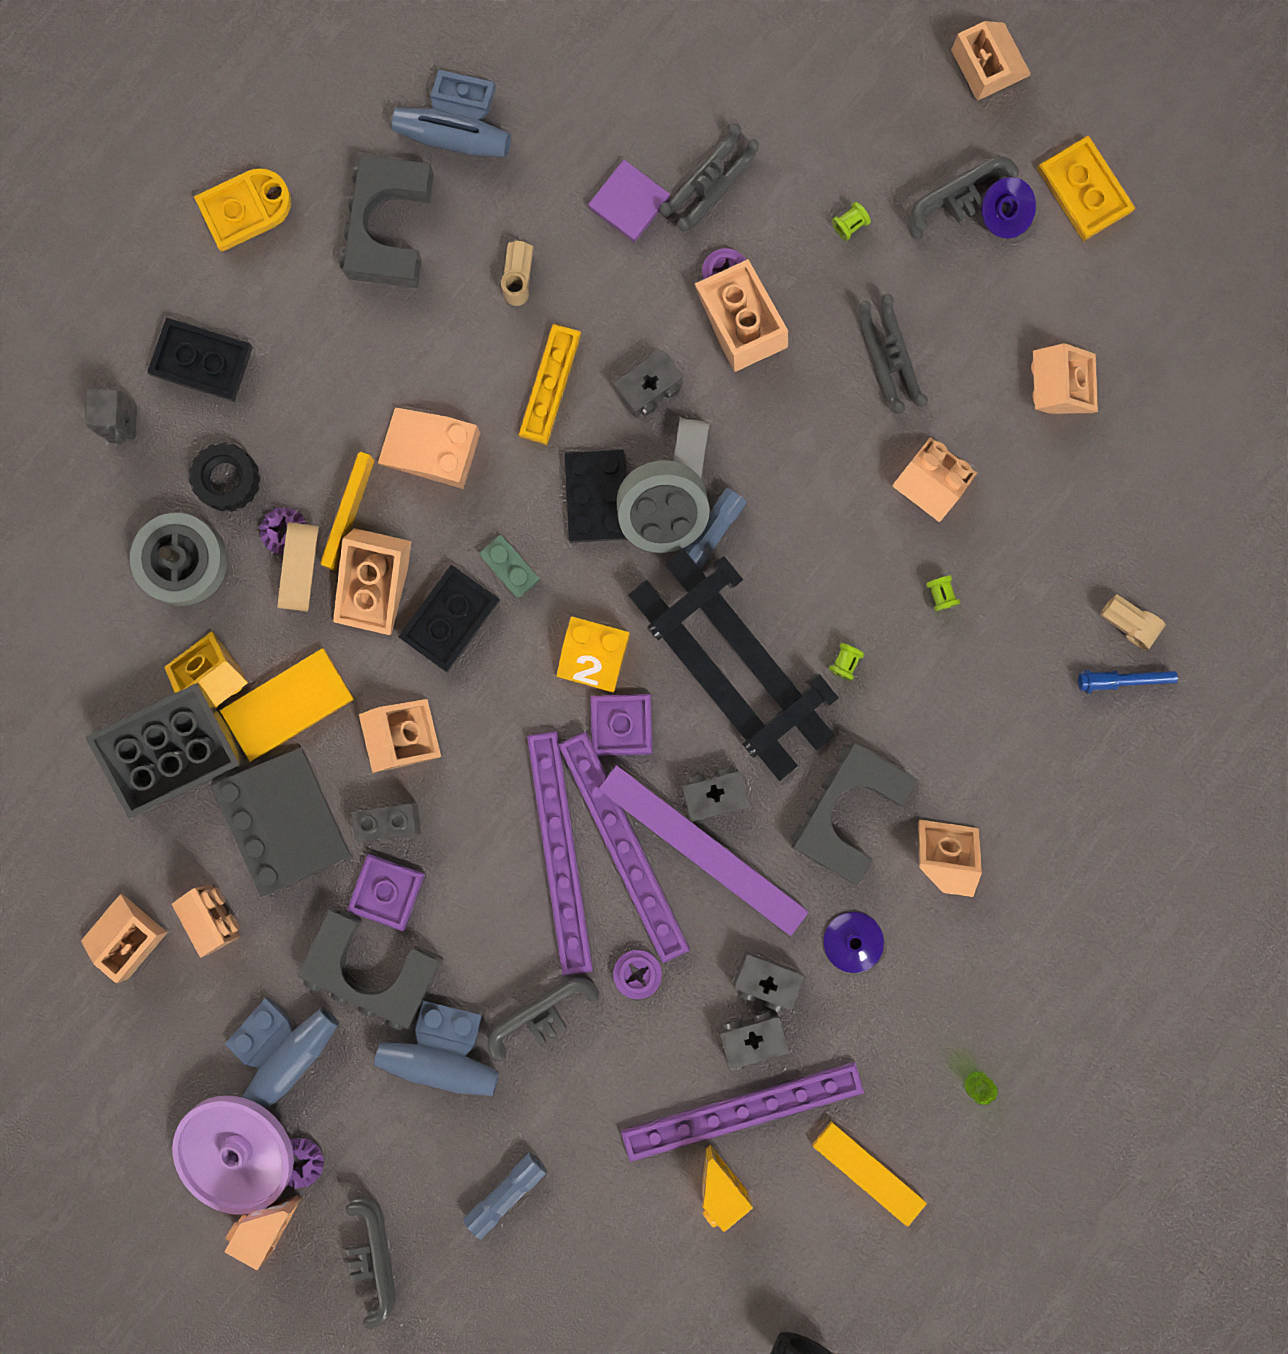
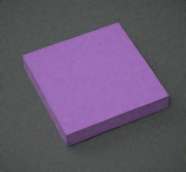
M623 160L588 204V208L635 243L660 212V205L670 199V194L626 160Z
M651 694L591 696L592 744L598 756L652 754Z
M369 853L366 856L347 911L405 931L425 873Z

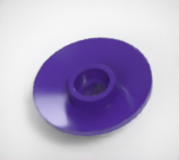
M1006 177L999 179L989 187L983 198L981 208L986 228L993 235L1006 239L1015 238L1029 228L1036 212V199L1033 190L1024 180L1016 177ZM1003 203L1006 204V211L1004 213L1002 212Z
M846 912L837 916L829 923L824 933L823 946L828 959L834 966L845 972L859 973L870 969L878 962L884 948V937L879 925L868 915L860 912ZM853 938H859L860 946L857 949L850 947V941Z

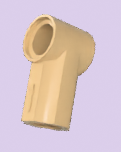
M523 241L508 243L504 275L501 280L503 297L508 304L513 306L524 304L529 297V280L534 247ZM513 284L522 286V289L518 292H510L508 290Z
M1115 594L1107 602L1100 614L1102 618L1123 631L1131 643L1143 650L1150 649L1166 626L1165 622L1158 616L1148 611H1141L1118 594Z

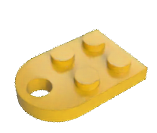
M267 169L249 170L194 196L221 252L278 226L285 220L291 208V194L286 183L278 174ZM272 187H279L282 189L281 195L274 200L268 199V190Z

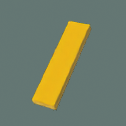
M557 324L552 325L520 428V438L548 446L582 335L581 331Z
M363 452L357 454L320 561L323 567L337 572L340 563L342 540L351 531L375 462L369 454Z
M832 1121L813 1142L812 1146L907 1227L927 1204L921 1196Z

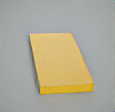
M322 648L221 709L220 712L249 761L253 762L354 701L355 698L328 653Z

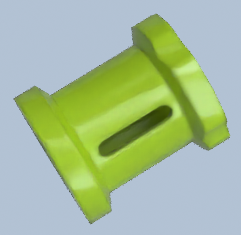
M855 201L851 205L850 210L839 218L834 217L831 223L837 234L844 241H848L853 232L863 225H869L871 219L864 207Z
M952 575L926 583V587L931 589L936 604L934 607L935 612L961 604L960 599H956L951 585ZM940 587L944 590L946 600L943 598Z
M841 643L838 657L834 665L829 666L828 671L845 680L853 681L854 676L852 674L859 659H863L865 654L855 647Z

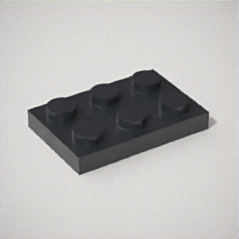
M166 317L147 373L150 376L235 402L253 346L250 343Z
M624 450L564 453L569 543L628 540L620 528L617 511V493L625 479Z
M450 565L398 638L448 673L499 604L500 599L453 565Z

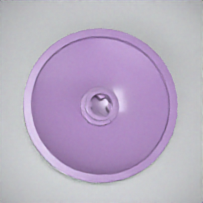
M217 1096L200 1102L181 1120L173 1138V1160L183 1184L199 1201L224 1213L249 1214L250 1212L265 1209L281 1195L292 1175L294 1164L293 1150L285 1129L267 1109L246 1098Z

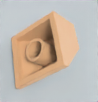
M919 819V868L943 893L973 897L982 874L979 828Z

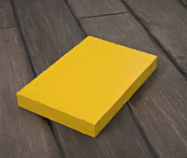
M1089 135L1039 164L1037 167L1039 174L1083 242L1136 209Z

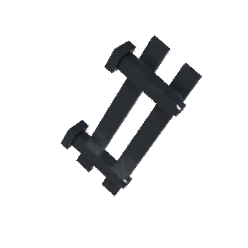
M683 549L667 562L665 566L686 590L687 594L669 608L647 580L628 594V596L651 623L647 626L651 634L658 641L661 638L664 639L746 741L742 745L753 758L758 755L778 781H781L798 765L777 740L796 726L817 751L835 735L814 709L822 703L830 706L839 697L820 674H814L806 681L810 687L801 694L719 593L725 586L728 585L731 589L743 581L725 556L721 557L712 565L715 571L706 577ZM698 608L703 611L781 707L782 710L767 723L763 724L681 623Z

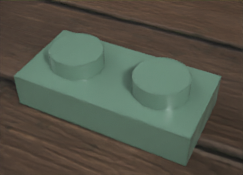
M502 535L498 536L479 553L482 559L518 600L541 581Z

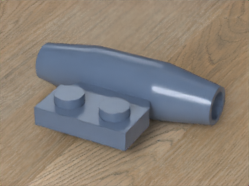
M438 69L431 93L433 109L396 107L392 116V130L427 146L471 156L507 157L511 145V134L481 121L489 114L496 86L495 82Z
M265 998L225 1043L245 1065L259 1069L242 1098L251 1100L265 1109H268L282 1098L319 1057L339 1025L337 1019L327 1010L320 1008L293 1030L290 1017L270 998Z
M427 1001L422 1003L415 1029L418 1044L380 1042L374 1061L375 1067L402 1079L453 1093L493 1096L499 1077V1071L466 1057L476 1044L483 1015Z

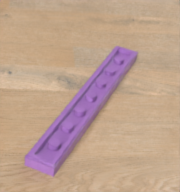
M558 732L529 735L527 738L562 975L593 971L561 752L558 745Z
M587 731L558 744L662 963L690 951L687 940L624 809L598 790L608 775Z
M617 765L598 788L599 791L791 936L809 913Z
M851 1062L623 1129L621 1133L629 1161L632 1162L863 1094L864 1090L856 1063Z

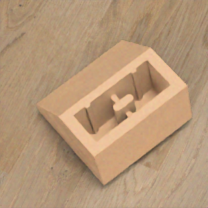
M984 21L957 34L951 51L977 101L1030 76L1031 73L1005 23Z
M930 437L892 486L940 522L962 496L977 472L971 468L969 463L958 459L950 453L943 443L935 441Z
M212 884L196 887L171 904L200 958L215 952L240 937L238 933L240 928L237 920L232 914L228 915L223 906L225 903L223 894L217 887L214 888Z
M120 894L81 942L92 963L117 984L131 977L168 932L124 894Z

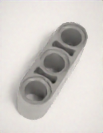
M680 418L673 461L691 468L701 478L709 422Z

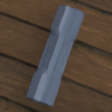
M729 488L724 490L715 503L702 534L693 543L684 548L700 570L729 526L736 520L747 503L742 496Z
M529 1152L513 1168L512 1172L464 1218L465 1226L475 1237L481 1240L498 1223L499 1219L547 1174V1169L535 1155Z

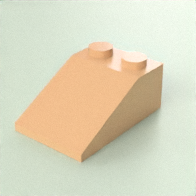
M749 259L695 283V288L720 346L734 372L788 348V329Z
M395 407L378 464L464 489L480 431L477 425L450 417Z
M356 528L343 538L333 622L386 635L392 634L408 571L412 541Z

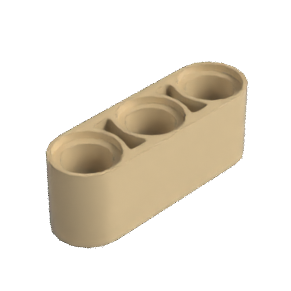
M288 522L277 608L308 612L319 526Z

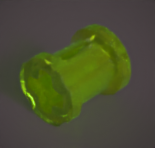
M973 1072L965 1080L966 1093L976 1103L988 1105L996 1099L998 1088L986 1074ZM982 1083H984L987 1088L986 1090H981L979 1094L975 1088L976 1086L981 1087Z

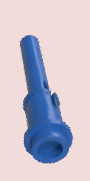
M1085 670L1084 673H1079L1078 675L1079 690L1085 691L1086 694L1091 693L1092 690H1117L1119 686L1177 683L1178 681L1176 671L1118 674L1117 671L1091 673L1090 670Z

